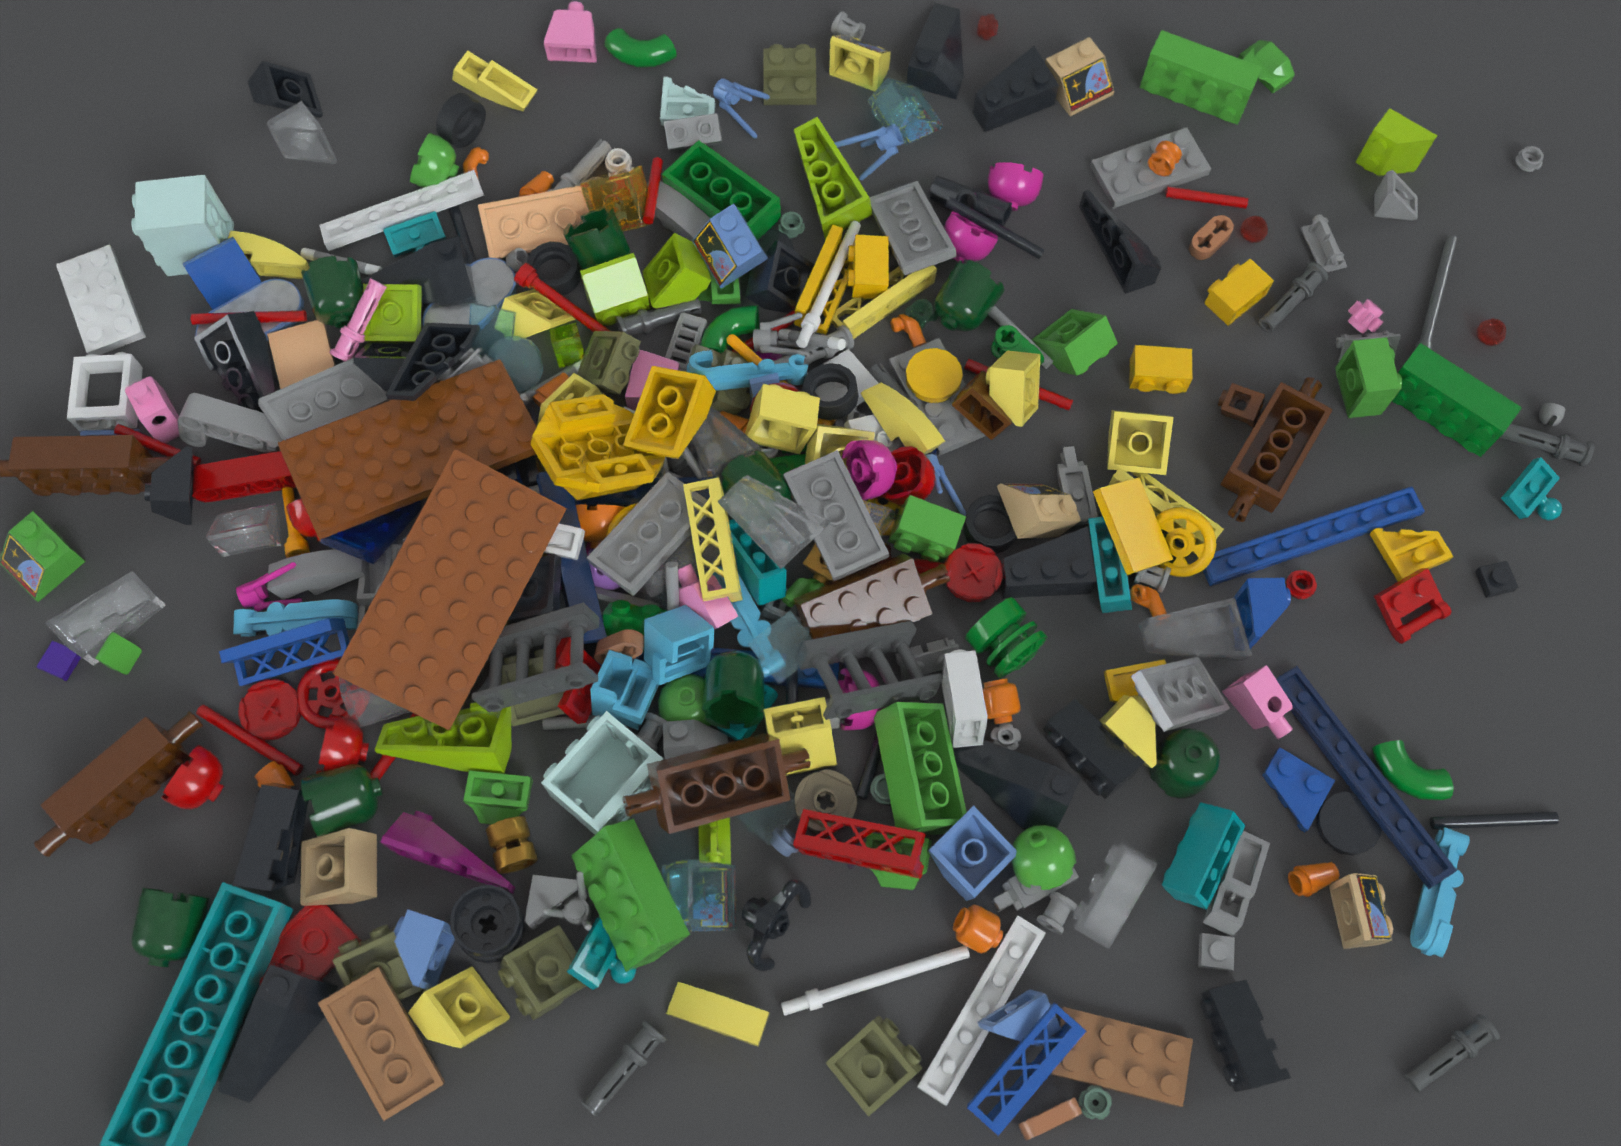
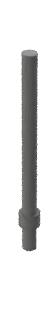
M1450 235L1446 237L1420 340L1416 342L1414 350L1420 343L1431 350L1433 348L1431 340L1457 243V237Z

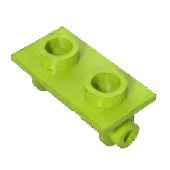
M730 817L699 826V867L731 865Z

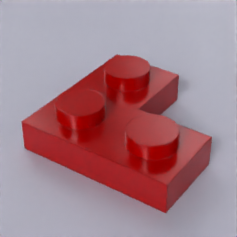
M570 637L561 639L556 648V669L570 665ZM583 650V663L598 675L601 666ZM593 683L585 685L580 689L565 691L557 706L577 724L586 723L592 711L590 690Z

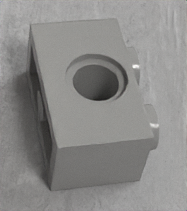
M717 113L664 121L667 144L670 151L689 149L698 140L707 146L723 143L720 120Z

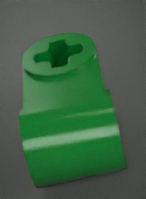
M1004 325L998 328L991 345V352L994 357L999 359L1006 351L1041 354L1040 365L1044 363L1041 351L1031 344L1015 327Z

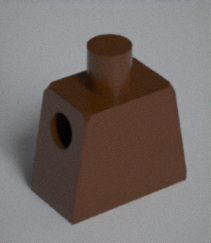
M981 371L961 389L952 406L992 440L1012 424V420L990 397V385L986 384V372Z

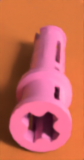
M369 279L348 325H344L341 328L340 332L342 334L335 348L330 350L329 353L342 361L353 358L359 344L365 341L364 332L387 286L374 279Z

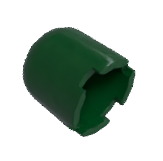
M605 208L592 210L580 216L582 222L574 227L569 223L563 230V235L582 270L631 254L629 244L613 209L609 213L606 212Z
M327 256L311 261L309 263L310 269L307 271L302 270L301 273L315 318L323 324L335 326L336 328H342L344 325L347 326L363 295V286L357 261L351 257H347V261H337L336 256Z
M961 260L957 262L935 299V310L941 318V324L951 331L956 329L965 332L977 329L1002 297L1005 291L1002 282L996 284L990 278L992 272L972 260H968L966 264H963Z
M757 450L754 451L755 455L745 458L741 454L727 465L722 471V476L724 477L722 487L725 498L747 522L756 526H767L780 521L785 516L792 503V494L786 480L768 456Z
M729 651L715 656L710 661L706 669L702 710L705 713L704 719L707 722L724 729H730V724L743 723L744 728H750L763 719L764 671L760 662L755 657L741 651Z
M1192 728L1177 730L1167 736L1157 746L1156 765L1153 768L1149 767L1151 779L1154 782L1156 781L1158 786L1168 796L1179 799L1191 798L1203 791L1218 772L1220 763L1219 750L1213 739L1203 731Z
M358 764L346 765L311 774L301 779L304 801L311 800L315 813L309 815L317 837L348 829L372 819L378 809L377 797L383 795L378 777L371 778L368 770Z
M142 888L132 933L134 951L141 956L149 958L148 965L169 967L170 961L186 959L201 929L209 898L178 892L176 899L173 898L174 894L163 892L164 890Z

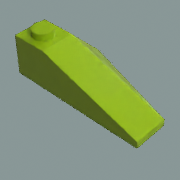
M471 703L470 708L459 711L450 730L420 716L383 725L375 751L378 754L469 772L470 770L504 774L512 749L511 706L503 708L498 712H488L478 703Z

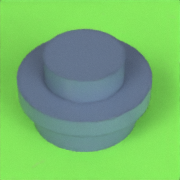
M775 828L772 832L773 837L770 839L773 847L786 857H789L792 852L797 853L799 849L793 846L795 834L788 828L783 830Z

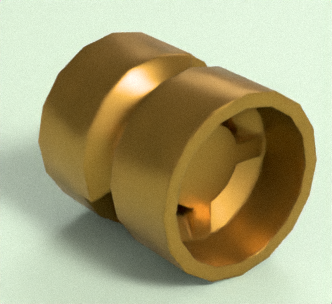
M525 817L507 818L486 828L490 847L496 849L493 859L499 874L519 871L538 861L533 843L527 841L531 834Z

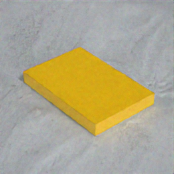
M1140 477L1101 487L1093 491L1127 575L1173 560Z

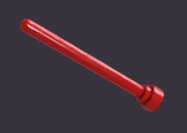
M524 263L517 271L514 281L523 288H534L593 332L610 331L539 279L536 269L528 263Z

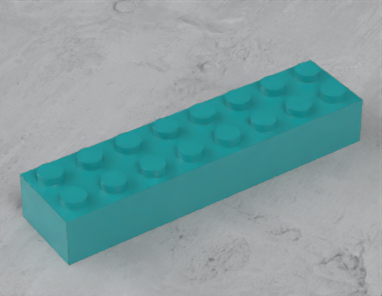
M222 882L99 1144L100 1146L188 1145L259 988L261 977L263 978L277 948L283 928L291 917L293 908Z

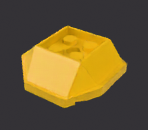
M604 394L550 402L531 439V446L554 485L564 487L576 500L634 490L643 484L651 483L663 467L665 456L624 448L623 444L634 414L625 408L615 405L614 401Z

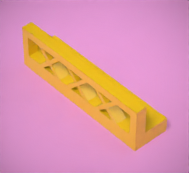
M832 225L795 308V314L802 313L803 315L802 318L795 320V326L801 327L805 315L810 313L843 241L842 227ZM847 259L841 270L843 278L837 280L832 289V294L835 298L828 301L822 311L825 321L819 325L817 333L827 334L846 290L848 269L852 270V262H847Z

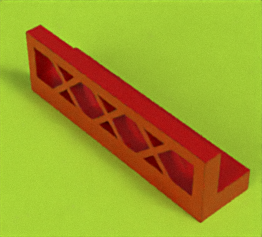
M803 809L793 846L799 849L798 851L803 855L921 879L924 866L919 859L926 835L923 832ZM810 819L822 821L826 830L815 837L805 835ZM843 826H848L853 829L856 836L845 843L838 842L833 833ZM857 828L863 829V831L859 833ZM873 832L882 833L886 842L875 849L868 848L863 839ZM887 834H888V835H893L894 837H892L891 839H889V837L887 836ZM830 835V837H831L832 840L825 839V838ZM904 838L915 840L911 856L898 854L893 845ZM860 841V843H861L862 846H858V845H854V844H856V843H858V842ZM891 848L892 852H887L885 850Z

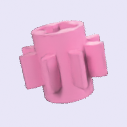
M1369 299L1363 304L1360 301H1356L1348 310L1352 314L1348 322L1362 334L1368 329L1371 332H1375L1384 323L1379 318L1384 312Z

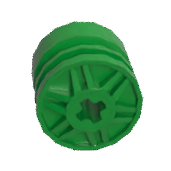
M1013 597L1004 600L987 612L969 630L965 637L978 654H982L990 649L993 650L987 658L986 664L990 667L998 664L994 670L998 678L1005 677L1023 667L1037 654L1039 648L1048 638L1042 630L1034 633L1038 626L1034 621L1020 626L1027 612Z

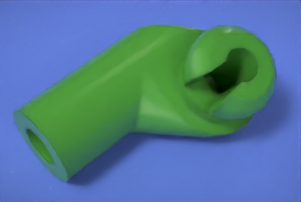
M799 578L786 591V597L781 599L787 606L793 607L796 597L825 585L816 579Z

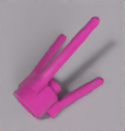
M291 562L270 574L267 573L258 579L236 587L237 596L245 609L254 607L258 612L268 608L273 602H279L285 606L289 603L302 602L301 598L264 601L265 598L269 597L265 584L295 568L296 563Z

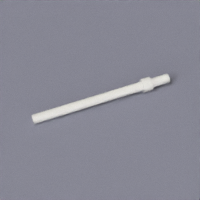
M857 221L850 223L810 313L805 315L801 323L802 330L796 341V344L801 348L807 347L812 333L817 331L821 323L820 316L846 261L848 245H853L855 234L857 235L861 228L860 223Z
M963 945L818 991L815 988L806 991L804 996L782 1002L783 1014L786 1016L808 1008L810 1011L822 1008L824 1003L970 958L967 946Z

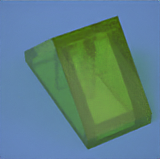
M577 323L549 329L559 368L573 365L583 359L585 354Z

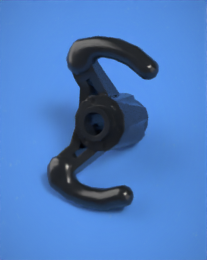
M789 880L782 891L770 901L762 897L760 899L753 897L745 904L741 915L742 920L746 922L745 925L754 930L753 940L750 942L746 954L749 963L754 969L768 971L775 967V962L772 958L763 959L761 954L768 938L774 940L783 936L788 930L790 921L786 908L793 898L798 894L801 907L808 908L811 906L810 891L802 881Z

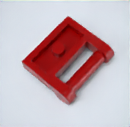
M1421 568L1374 596L1393 638L1400 644L1410 640L1412 634L1435 620H1443L1451 615V608L1442 599L1428 568ZM1427 602L1429 603L1430 610L1405 625L1402 624L1400 618Z

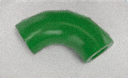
M618 28L610 32L604 41L605 49L624 64L638 68L656 67L675 59L677 56L674 44L666 34L650 40H637L630 37L623 29Z
M758 306L733 308L717 316L704 330L700 345L723 353L728 349L727 337L734 334L738 337L744 334H753L754 329H759Z
M1389 741L1372 747L1373 756L1383 776L1399 791L1423 800L1450 799L1453 796V782L1449 772L1444 768L1425 769L1415 764L1406 752L1403 741Z

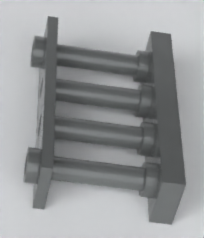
M583 602L504 626L489 655V687L486 690L472 693V699L488 712H498L506 707L570 689H580L585 685L598 682V675L583 663L584 633L599 628V616ZM571 636L570 665L556 669V643L559 639ZM544 644L543 673L528 677L529 651L532 647ZM517 652L515 681L501 685L503 657Z
M912 621L803 641L796 662L800 670L808 668L818 670L831 696L823 714L825 720L837 717L843 719L855 713L887 707L896 702L926 701L935 696L943 676L941 673L925 676L909 648L917 631ZM898 652L912 679L898 682L883 653ZM863 657L872 658L886 685L871 688L857 659ZM845 663L858 691L843 693L829 664Z

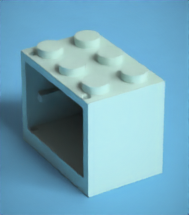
M205 175L136 182L135 194L132 195V204L135 209V218L131 220L132 230L136 236L140 237L146 251H150L156 265L160 266L167 276L188 274L182 263L227 240L230 230L234 231V222Z
M607 711L601 717L599 715L596 716L587 726L588 732L580 740L576 739L568 746L565 751L566 756L559 764L554 763L546 770L543 775L545 779L541 782L549 795L593 834H597L605 826L627 821L630 818L624 810V806L627 804L623 803V796L650 790L651 784L647 764L664 760Z

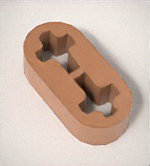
M1223 215L1213 217L1192 238L1189 245L1190 254L1198 260L1210 258L1230 238L1234 228L1232 220ZM1220 227H1222L1225 229L1220 230L1217 234H1214L1215 228L1219 229ZM1206 241L1209 242L1207 247H1198V245H1202Z
M622 630L597 642L594 659L598 663L603 664L609 650L631 656L633 659L642 655L644 648V635L635 630Z
M1073 1097L1018 1125L1025 1140H1029L1081 1115L1082 1111L1076 1098Z

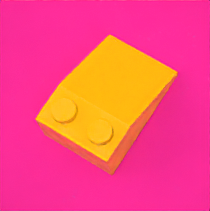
M652 366L623 444L624 448L679 459L707 418L716 392L706 376Z

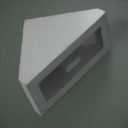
M1393 170L1388 171L1374 193V217L1416 220L1418 219L1417 195Z
M533 875L525 916L527 925L535 930L552 917L542 914L544 908L561 910L567 901L577 897V880Z

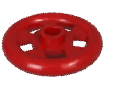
M333 659L312 666L303 675L297 687L301 715L307 722L318 728L326 729L327 726H334V722L328 721L329 717L319 715L322 706L333 709L331 713L333 715L343 716L355 721L363 713L369 701V691L356 685L348 689L343 679L336 675L335 678L323 682L321 675L334 671L340 659ZM310 688H318L317 700H309ZM336 688V694L333 697H328V691ZM348 697H351L355 702L348 711H345L341 706L347 701Z

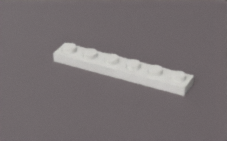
M473 170L444 180L437 185L413 191L319 226L324 244L328 251L381 233L383 229L434 211L437 213L484 196L476 172Z
M1020 916L1015 918L917 1088L947 1106L989 1031L981 1029L977 1022L1005 1005L1046 934L1044 931Z

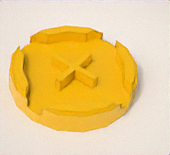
M938 348L924 349L916 353L909 360L905 373L906 385L922 401L929 403L944 402L953 396L954 393L958 392L963 377L962 366L957 358L946 350Z

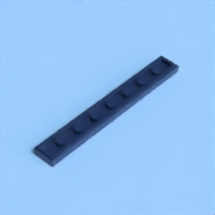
M1298 666L1277 677L1276 680L1292 703L1293 708L1291 712L1425 886L1430 889L1455 873L1457 869Z

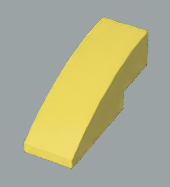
M468 50L453 71V81L488 100L512 109L524 111L537 92L536 88L493 60L488 64Z
M231 230L229 232L228 239L231 237L235 238L259 276L303 279L302 270L307 271L310 269L309 264L304 258L278 242L251 233Z
M881 382L860 393L891 442L900 438L904 446L915 447L925 455L945 442L942 435L924 413L910 400Z
M681 982L677 983L666 1013L757 1047L770 1015L769 1012Z

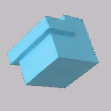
M687 605L644 619V661L653 668L652 679L658 685L708 666L711 658V649L714 646V627Z
M609 650L598 673V682L593 683L590 690L592 715H599L601 717L607 711L623 725L638 730L659 686L652 679L653 668L647 662L634 659L633 662V657Z

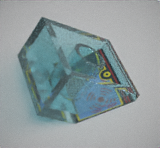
M887 78L867 100L873 109V116L883 126L897 125L905 144L912 143L944 127L919 87Z
M691 859L662 865V878L689 932L737 930L735 865Z

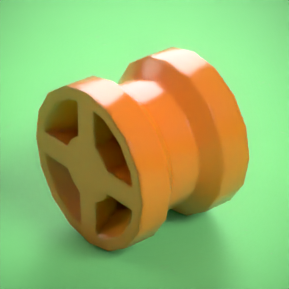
M1161 141L1157 145L1155 153L1148 159V166L1154 173L1160 176H1169L1175 168L1174 164L1180 161L1182 151L1176 144L1170 141Z

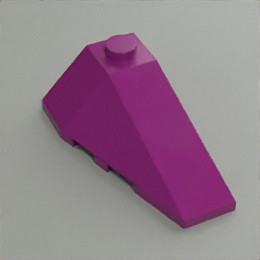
M415 811L414 815L403 812L382 836L380 843L397 855L486 885L502 887L507 892L514 893L515 887L508 880L432 822L433 817L428 814Z

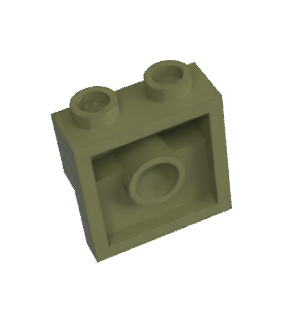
M780 44L763 48L764 93L770 96L768 100L764 99V105H816V48H810L806 44H799L795 48H784Z
M594 331L577 375L597 386L599 390L605 393L621 394V391L629 381L628 373L639 356L641 341L625 332Z
M696 344L692 347L690 357L697 352L709 351L711 349ZM726 349L723 353L712 350L713 362L711 367L749 363L740 354ZM747 388L716 391L710 409L736 415L747 408L750 402V393L746 392Z
M544 648L534 651L535 657L529 658L528 677L543 673ZM517 655L504 658L502 685L515 681ZM565 691L511 706L512 727L565 714L557 707Z
M388 924L382 925L369 933L371 938L361 943L355 938L338 947L340 952L334 956L333 962L345 987L381 966L399 1000L422 990L414 986L410 980L395 944L397 937L394 934L395 927L390 929Z
M560 925L507 954L499 965L501 970L498 971L503 985L506 988L511 986L514 988L518 995L515 1002L523 1016L529 1014L533 1021L559 1006L564 999L586 987L585 984L567 972L577 952Z
M880 1016L873 1019L826 1062L827 1066L868 1117L922 1069V1066L919 1064L921 1056L917 1050L910 1044L905 1047L897 1037L900 1033L897 1026L889 1018L883 1020Z

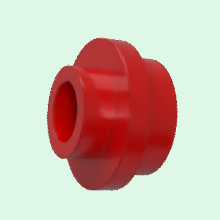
M1296 570L1286 579V588H1289L1291 596L1297 599H1307L1316 591L1315 577L1308 571ZM1296 582H1301L1305 589H1300Z

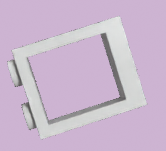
M118 352L114 355L88 354L86 356L74 357L67 419L79 431L115 429L118 424L128 428H137L138 416L125 393V389L142 380L143 367L132 354ZM122 372L119 405L86 407L90 374Z
M959 649L945 653L941 685L952 747L983 745L988 716L976 650L966 651Z

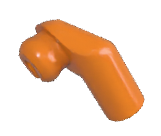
M480 147L471 149L463 162V172L467 173L475 170L478 177L477 166L479 163H487L486 161L489 159L488 151Z
M900 314L897 318L891 319L890 325L895 333L902 330L908 333L913 348L926 344L916 319L905 314Z
M1135 584L1131 587L1130 597L1132 601L1148 608L1154 622H1161L1167 619V612L1156 590L1141 584Z

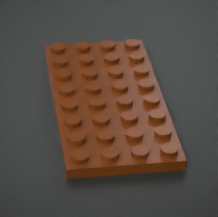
M501 359L435 383L415 401L390 400L278 442V446L319 540L429 497L454 449L494 470L536 455L531 446V439L537 427Z
M454 449L333 674L450 730L567 508Z

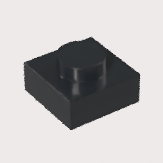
M1508 561L1482 566L1475 571L1486 598L1514 592L1519 588Z

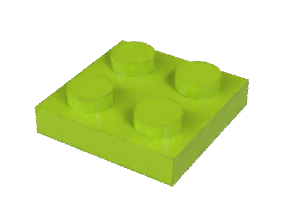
M363 284V293L366 289L367 284ZM383 284L387 288L364 332L365 341L415 342L421 331L422 286Z

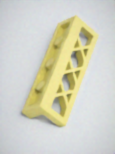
M932 265L915 271L904 279V274L900 267L889 273V284L894 286L875 299H872L871 302L862 308L861 303L870 298L851 299L837 309L831 323L836 328L841 325L846 326L850 330L853 339H855L934 284L937 268ZM844 314H852L843 320V323L839 319Z
M1119 468L1112 476L1109 485L1134 478L1128 474L1129 471H1123ZM1131 472L1136 477H1140L1155 516L1170 508H1189L1199 512L1209 521L1215 532L1216 539L1223 532L1224 529L1148 473ZM1152 491H1157L1158 493H1160L1163 499ZM1174 519V528H1186V520ZM1201 531L1192 532L1196 544L1204 543ZM1176 538V539H1178L1180 542H1182V543L1184 544V542H1183L1182 539Z
M719 477L683 484L703 601L729 597L731 603L742 601L725 497ZM709 489L710 498L703 507L693 502L691 492ZM711 506H712L713 514L708 511V509H709ZM694 508L699 511L697 516H695ZM704 515L714 520L715 523L708 536L697 528V524ZM716 534H717V540H718V542H716L715 540H713V537H714ZM699 537H701L702 539H704V541H703V543H702L701 545H700V539H699ZM709 543L720 551V555L713 564L702 557V553ZM721 562L723 571L717 568ZM704 565H705L706 567L710 568V569L707 571L706 574H705ZM714 572L724 577L726 588L708 592L707 581Z

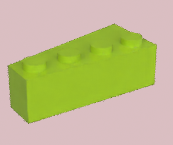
M816 117L795 128L794 133L825 240L832 225L842 227L844 231L849 228L852 221L860 222L871 216L870 197L819 118Z

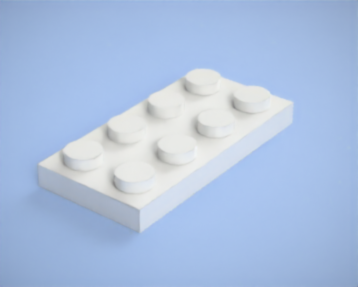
M110 244L56 264L87 354L102 355L146 338L115 251Z

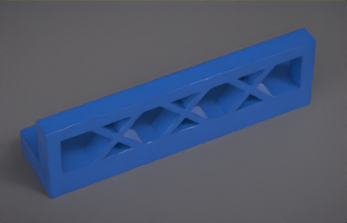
M327 618L219 651L222 663H234L239 686H246L343 656L350 641L344 618ZM337 633L341 650L332 652L325 648L324 645L330 635ZM303 643H308L315 648L308 660H304L297 655ZM276 651L287 655L281 668H277L270 663ZM249 659L260 663L256 674L251 677L247 676L244 661Z
M1054 1002L967 1104V1108L999 1136L1085 1034L1086 1030ZM1058 1014L1066 1023L1054 1037H1048L1047 1024ZM1043 1030V1038H1036ZM1044 1043V1049L1033 1062L1026 1063L1025 1050L1030 1044ZM1021 1056V1064H1014ZM1022 1069V1075L1012 1087L1004 1089L1003 1076L1008 1070ZM999 1082V1090H992ZM1000 1095V1101L988 1115L978 1107L986 1096Z

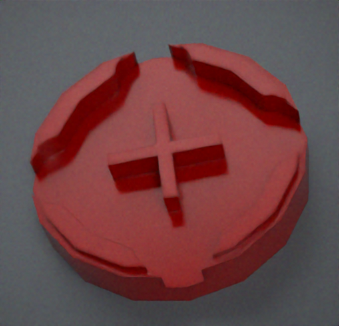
M967 543L962 545L948 556L944 564L948 571L945 575L950 577V582L946 583L948 590L955 597L966 602H981L989 599L998 591L1003 579L1001 560L999 561L995 555L996 553L991 548L982 544Z
M267 679L252 685L239 703L238 717L242 727L262 740H277L288 735L298 725L302 716L299 710L297 691L288 683L278 679Z

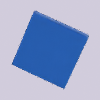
M234 237L182 263L212 310L262 282Z

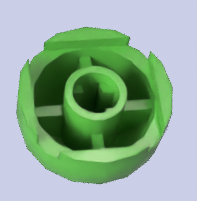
M429 133L419 150V159L417 164L414 163L410 176V183L421 188L437 185L444 180L456 177L459 171V166L455 164L456 154L454 148L445 139Z
M690 673L667 682L662 688L658 699L660 717L667 722L694 719L710 727L711 723L704 719L705 713L702 710L705 679L702 676Z
M1036 825L1027 828L1017 836L1012 845L1017 850L1016 856L1011 861L1014 874L1021 884L1028 888H1031L1030 885L1040 886L1041 890H1049L1061 886L1071 878L1073 874L1072 868L1076 864V856L1068 837L1060 830L1048 825Z

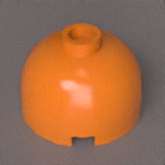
M587 504L575 505L580 527L585 531L584 541L590 543L591 549H595L606 538L612 519L619 511L625 508L624 506L597 504V506H589V509H587Z

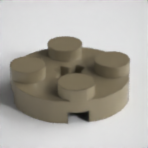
M821 770L806 776L796 789L794 797L795 813L798 819L801 818L803 809L853 818L857 808V798L851 782L843 774L833 770ZM826 794H829L831 796L830 801L834 803V806L832 808L827 807L825 810L821 809L820 803L816 801L817 798H824ZM809 820L807 827L809 830L816 833L826 830L822 821Z

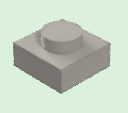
M1206 933L1200 934L1198 967L1233 971L1235 937Z

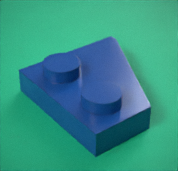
M1280 747L1275 751L1262 774L1270 788L1277 792L1278 799L1284 808H1289L1299 823L1297 825L1298 828L1304 833L1309 830L1335 782L1331 777Z

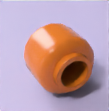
M1007 678L984 682L982 689L987 719H994V724L1013 721L1012 715L1017 714L1021 709L1016 685L1008 683Z
M976 904L968 908H962L953 924L957 941L978 953H985L991 947L996 948L1003 937L999 916Z

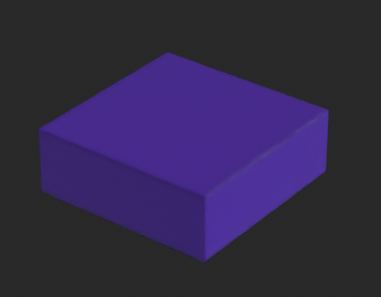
M52 640L36 668L67 681L83 655Z

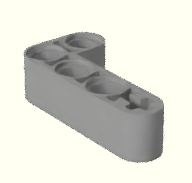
M191 393L178 418L179 436L185 443L191 446L203 447L208 437H212L263 453L281 451L278 442L283 441V439L266 415L259 411L202 394Z

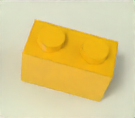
M855 234L853 245H848L847 262H852V270L848 269L847 286L852 287V298L875 299L887 291L889 286L888 236Z
M1249 259L1242 265L1236 264L1228 272L1224 280L1217 279L1208 288L1209 295L1205 305L1229 326L1267 295L1274 280L1253 260Z
M1135 345L1130 356L1131 389H1138L1142 392L1159 390L1167 391L1171 394L1187 391L1192 381V349Z

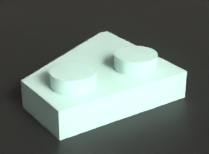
M664 77L660 114L661 126H664V121L715 113L714 98L705 94H699L695 89L688 86L684 88L672 83L671 78Z

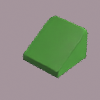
M112 632L95 659L108 668L127 675L142 653V649Z

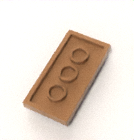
M381 966L318 1003L383 1121L444 1085L445 1081Z
M1066 1007L1061 1008L1079 1023L1086 1032L1050 1075L1183 1107L1193 1039ZM1060 1017L1059 1024L1062 1027L1066 1022Z

